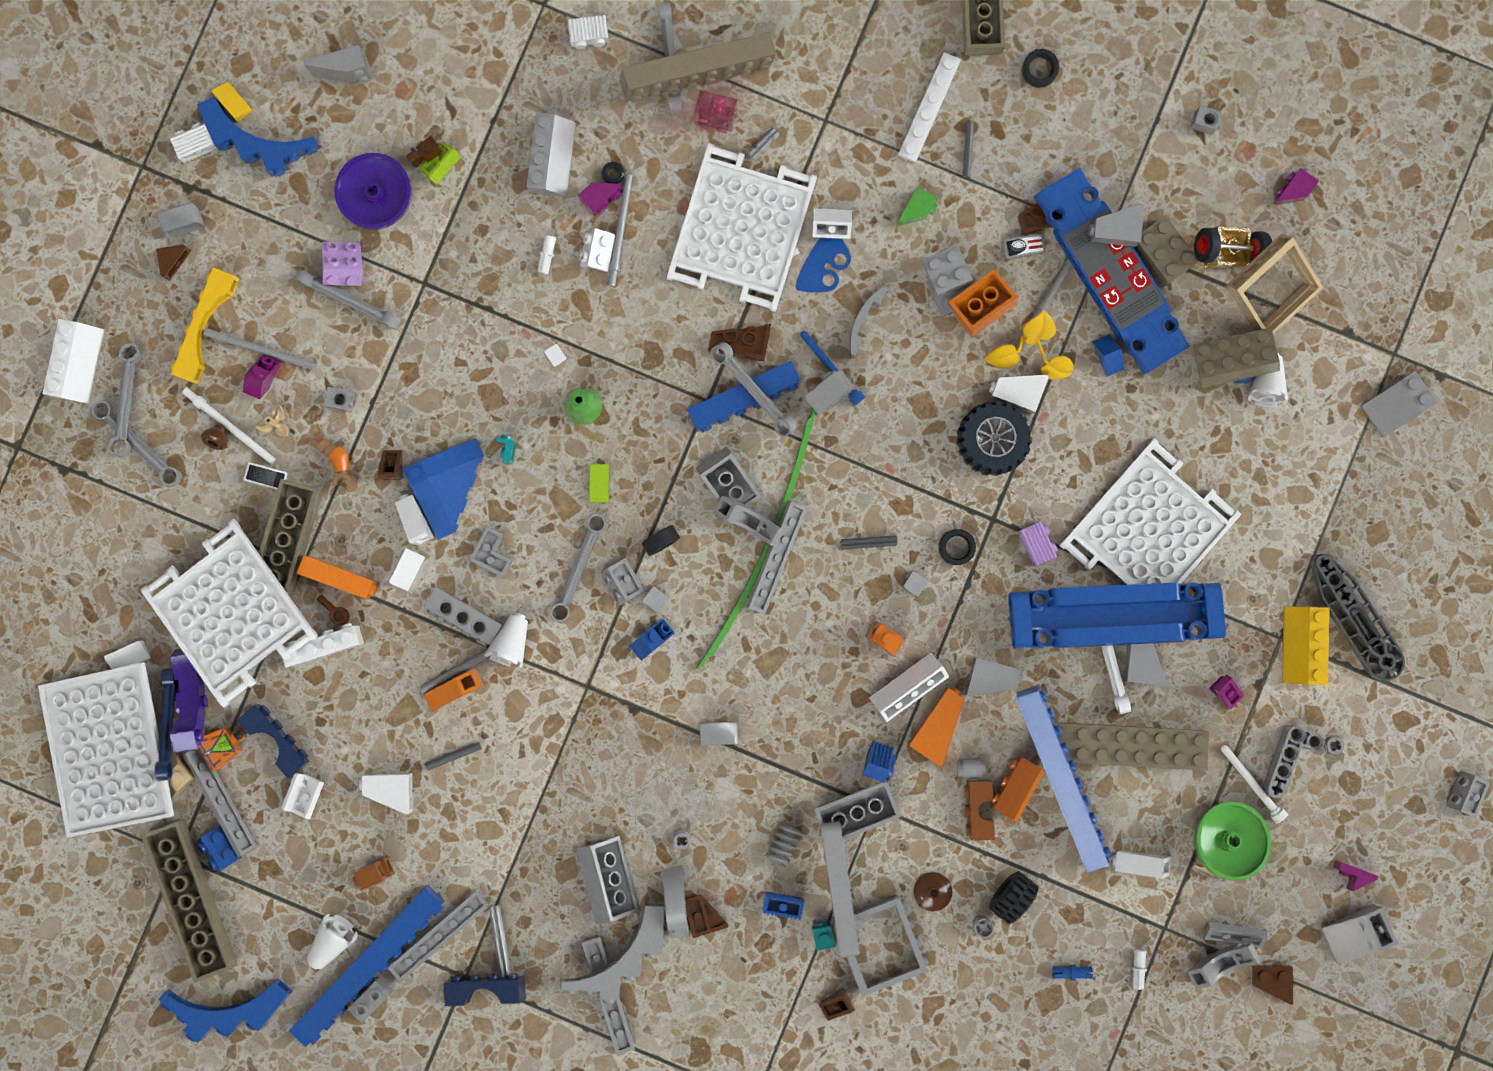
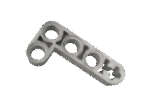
M1294 725L1284 728L1263 784V790L1268 796L1274 798L1284 796L1301 748L1310 750L1321 749L1324 745V739L1320 734ZM1295 729L1297 737L1292 739L1291 732ZM1312 736H1314L1315 738V744L1313 746L1309 744V739ZM1289 747L1291 754L1286 757L1284 751ZM1280 766L1284 767V773L1282 775L1278 774V768ZM1272 786H1275L1277 790H1272Z

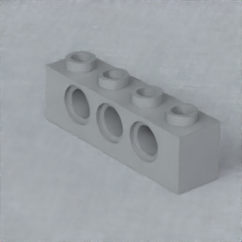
M439 587L434 588L424 605L428 609V614L435 618L439 615L444 618L443 622L451 627H454V625L461 628V633L468 637L471 635L477 637V642L486 647L488 644L491 645L503 626L502 623ZM445 603L451 605V611L447 614L442 610ZM462 612H465L468 616V620L465 623L459 621V615ZM478 622H482L485 626L484 631L478 633L475 629Z

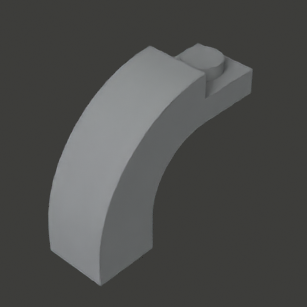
M723 495L713 511L725 521L743 527L772 546L775 545L783 531L782 528L763 514Z
M682 868L663 869L665 908L670 938L689 937Z
M1238 943L1220 949L1203 958L1187 972L1195 988L1199 989L1212 986L1220 977L1233 970L1258 965L1261 959L1252 943L1246 945Z

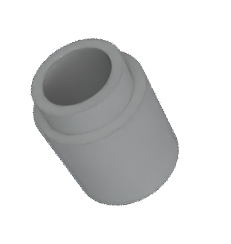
M980 758L957 761L958 777H963V779L982 778V774H985V763L981 762Z

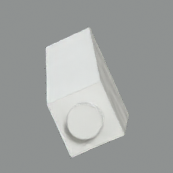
M1034 375L998 378L990 386V398L1001 401L1004 404H1012V407L1033 414L1036 412L1049 376Z
M405 494L399 497L400 501L395 502L409 543L420 545L435 538L416 496Z
M412 773L365 774L359 780V790L362 791V796L404 814L413 812Z
M1120 850L1113 857V866H1115V871L1160 879L1169 876L1171 856Z

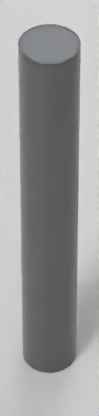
M966 121L963 178L966 179L971 177L973 121Z
M479 742L425 763V767L429 771L479 751L482 747Z

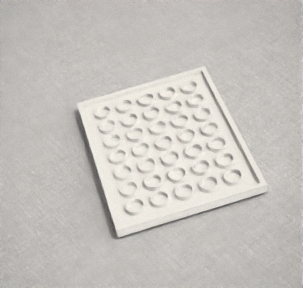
M145 662L38 686L67 838L174 816L168 781H157L154 774L155 763L158 761L160 739Z

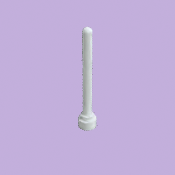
M1227 745L1221 746V751L1269 808L1273 821L1276 824L1283 821L1288 816L1284 808L1275 805Z

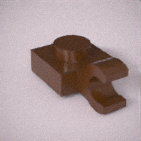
M430 136L416 147L418 149L417 152H410L406 157L414 167H418L424 160L429 163L443 151L434 138Z

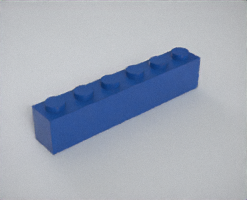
M791 360L752 378L755 384L771 400L780 397L783 391L788 390V392L799 388L798 384L801 383ZM739 384L687 409V412L696 431L704 433L712 429L711 425L726 423L730 420V416L736 414L738 417L746 413L747 408L753 406L755 409L760 407V404L742 384Z

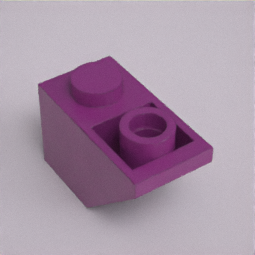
M1302 168L1296 172L1292 171L1286 178L1288 182L1286 186H1281L1275 194L1277 198L1274 204L1281 205L1303 201L1311 194L1319 180Z
M591 183L578 197L587 209L596 216L597 214L601 215L604 213L611 201H617L621 197L623 190L620 184Z
M263 354L244 375L243 393L261 399L269 390L280 366V361Z

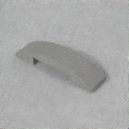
M884 286L875 292L861 308L851 332V358L854 359L863 341V338L857 336L871 305L879 308L888 287Z

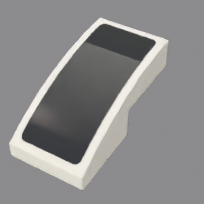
M248 462L243 481L277 490L280 479L286 480L288 473Z

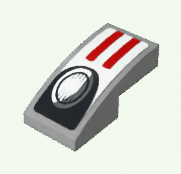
M1042 234L1002 241L1005 260L1045 253Z

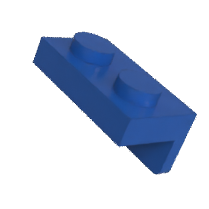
M221 825L200 837L197 841L199 851L203 855L206 854L209 859L208 864L213 871L216 870L217 873L242 858L241 856L237 857Z

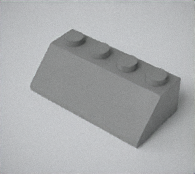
M536 112L527 179L529 193L567 197L576 122L555 114Z
M887 781L814 809L819 824L840 821L843 840L901 818Z
M620 836L576 848L596 924L611 923L638 912L639 908Z

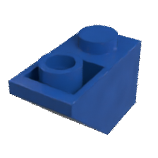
M661 619L629 647L642 661L674 635L675 632L664 619Z

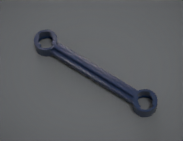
M173 668L163 669L161 674L164 688L159 755L154 767L155 779L157 781L171 780L173 774L170 761L172 745L170 733L173 727L175 689L179 685V681L174 680Z

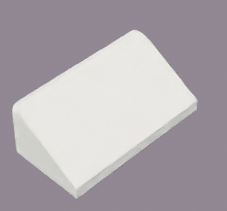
M406 548L389 583L409 591L425 557Z
M144 641L134 642L104 656L111 669L141 663L151 658Z

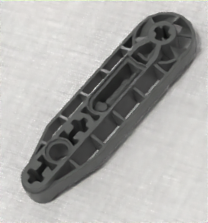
M1315 555L1310 561V567L1319 598L1325 608H1329V614L1360 663L1372 678L1383 681L1397 678L1405 666L1404 655L1354 576L1329 555ZM1321 560L1324 561L1322 567H1320L1319 565L1321 563ZM1344 574H1345V575L1352 581V583L1354 584V587H1353V588H1350L1349 584L1347 583V581H1346L1345 578L1343 577ZM1331 575H1333L1335 578V583L1333 585L1329 582V577ZM1322 588L1325 589L1331 599L1329 603L1324 597ZM1355 590L1359 592L1365 602L1362 605L1354 594ZM1333 604L1342 616L1339 619L1330 607ZM1366 606H1368L1369 610L1375 617L1373 621L1370 619V617L1364 609ZM1340 622H1346L1352 632L1350 635L1347 634ZM1377 622L1385 633L1384 637L1380 635L1374 625ZM1355 637L1357 639L1358 643L1362 647V650L1360 652L1354 645L1351 638ZM1383 658L1386 659V662H1384L1386 663L1385 665L1382 664V661H1384L1382 660ZM1377 669L1382 670L1379 677L1375 675ZM1392 669L1394 674L1391 676L1387 670Z

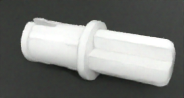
M545 235L542 251L539 252L541 256L538 272L541 274L549 273L557 239L556 237Z
M1134 949V965L1131 967L1133 970L1132 987L1137 990L1144 989L1145 971H1147V968H1145L1147 951L1141 949Z

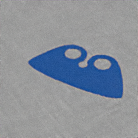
M819 238L799 273L796 290L819 293L832 291L838 286V274L831 269L827 270L825 264L830 263L837 270H843L849 266L851 255L842 238ZM837 254H844L846 256V263L844 265H837L834 258ZM830 274L834 277L835 282L832 286L824 285L823 277Z

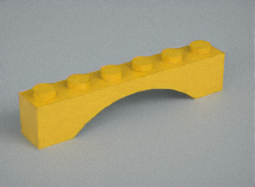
M212 268V271L207 274L206 286L201 290L199 304L192 312L193 319L185 330L186 337L184 342L179 345V354L172 363L171 375L197 385L199 384L205 368L201 353V341L205 325L216 308L233 297L240 280L239 278L216 268Z

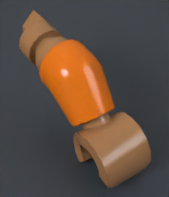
M317 435L310 445L321 453H325V456L332 463L335 473H338L332 481V486L341 485V481L345 478L348 482L347 491L354 492L357 488V479L354 475L347 473L350 470L349 455L342 447L335 446L334 444L331 445L330 441Z

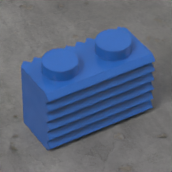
M873 740L867 752L863 776L883 783L886 782L887 777L891 778L896 755H893L894 748Z
M765 891L762 910L764 914L767 913L769 915L771 913V915L775 914V916L779 915V917L783 916V918L786 916L787 918L790 917L792 919L794 917V919L798 918L800 920L803 912L804 898Z

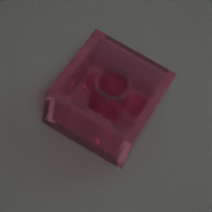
M700 90L694 111L695 123L702 128H716L717 131L722 133L732 132L737 114V99Z

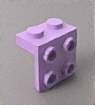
M322 242V285L362 286L363 267L360 244L357 242Z

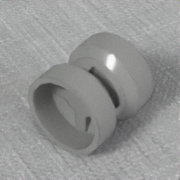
M982 915L977 916L973 920L972 928L979 937L988 938L993 934L994 925L989 918Z

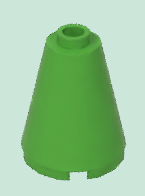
M578 387L567 395L564 402V410L572 422L581 425L591 424L601 414L602 401L598 393L593 389Z

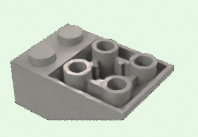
M1375 904L1321 927L1337 964L1382 952L1398 944L1382 907Z

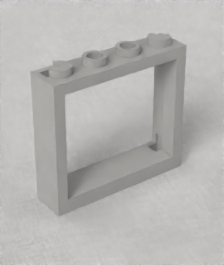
M898 895L855 911L854 918L857 921L896 905L919 966L866 986L856 957H847L862 997L927 972L926 965L929 964L925 953L922 955L918 947L922 946L918 935H913L912 929L915 928L911 917H906V903L904 899L900 900Z

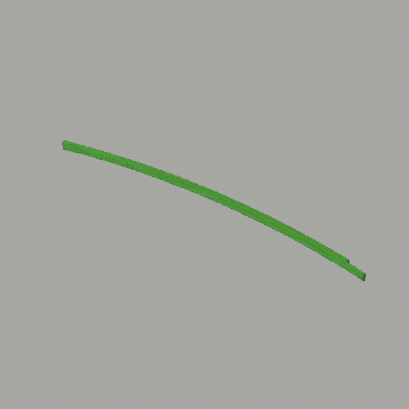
M813 407L810 414L811 419L806 420L793 472L774 522L777 526L780 523L788 500L791 499L800 472L815 416ZM768 543L765 544L758 562L727 621L697 666L698 670H700L709 656H713L741 610L760 573L770 548Z

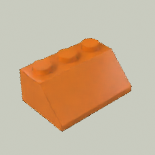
M993 269L951 299L948 304L960 325L972 338L1017 305L1018 296L999 273Z
M1020 756L1017 759L1014 758L1011 762L1009 775L1003 777L1000 783L1002 787L999 793L996 792L993 795V801H991L993 803L992 808L1018 822L1045 772L1044 769Z

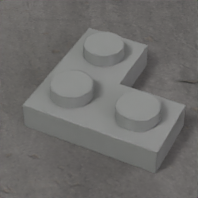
M486 526L469 560L503 578L513 560L496 552L505 535Z

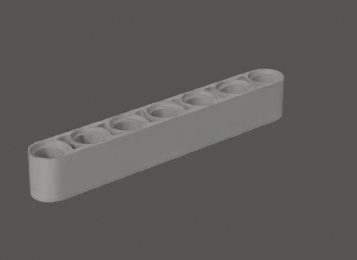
M840 821L820 824L840 958L860 955Z

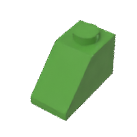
M917 187L897 224L902 226L926 219L929 214L933 215L938 206L935 204L937 197Z

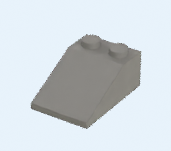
M359 45L303 61L313 77L352 84H365L368 80L373 79L367 57Z
M1416 371L1406 374L1360 407L1380 435L1385 437L1435 405L1437 401Z
M727 446L696 467L697 472L718 502L723 495L746 506H750L762 497Z

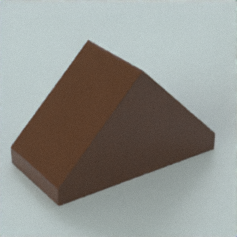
M183 244L156 249L160 275L170 281L192 250Z
M383 450L378 478L382 480H403L402 450Z
M844 988L818 1003L828 1021L855 1011L854 1004Z

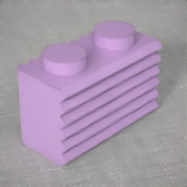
M1040 521L1018 531L1033 566L1057 557L1056 552L1058 550L1053 541L1050 542L1047 536L1050 532L1046 524L1042 525Z

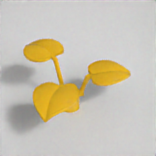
M1042 310L1036 317L1022 326L1023 336H1020V343L1017 349L1012 344H1006L997 347L985 357L986 362L995 367L1011 368L1020 360L1018 353H1020L1024 341L1028 345L1037 343L1043 360L1046 363L1040 369L1042 375L1049 376L1048 379L1059 380L1073 373L1071 359L1066 356H1055L1049 361L1044 353L1040 339H1051L1056 333L1055 323L1045 310Z

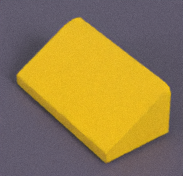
M229 82L211 90L238 123L253 111Z

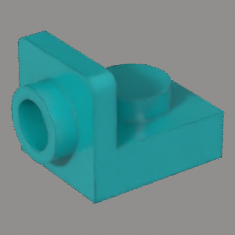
M501 435V438L496 437L495 441L497 443L506 444L501 449L500 458L503 459L502 462L512 465L517 442L512 440L511 436Z
M826 921L815 923V926H812L816 950L836 947L831 923Z

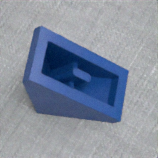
M1110 334L1091 342L1106 377L1125 369L1122 350Z

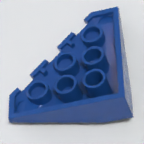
M476 438L403 468L405 476L438 540L456 532L458 524H456L458 517L465 509L468 501L465 498L469 487H473L477 476L475 471L478 463H482L484 457Z

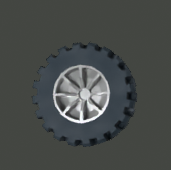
M988 401L974 407L962 419L957 430L958 439L956 444L959 446L958 452L960 456H963L964 463L966 465L969 464L975 472L979 471L983 475L992 476L1008 473L1023 463L1026 455L1030 452L1031 448L1029 447L1033 437H1030L1032 429L1031 426L1027 425L1028 419L1026 416L1023 417L1020 414L1021 410L1018 408L1014 409L1012 404H1003L1001 401Z

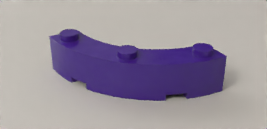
M175 649L170 659L174 680L179 681V691L176 692V712L179 713V717L174 720L170 738L174 752L198 749L200 742L203 741L205 707L208 706V698L205 695L204 681L182 649Z

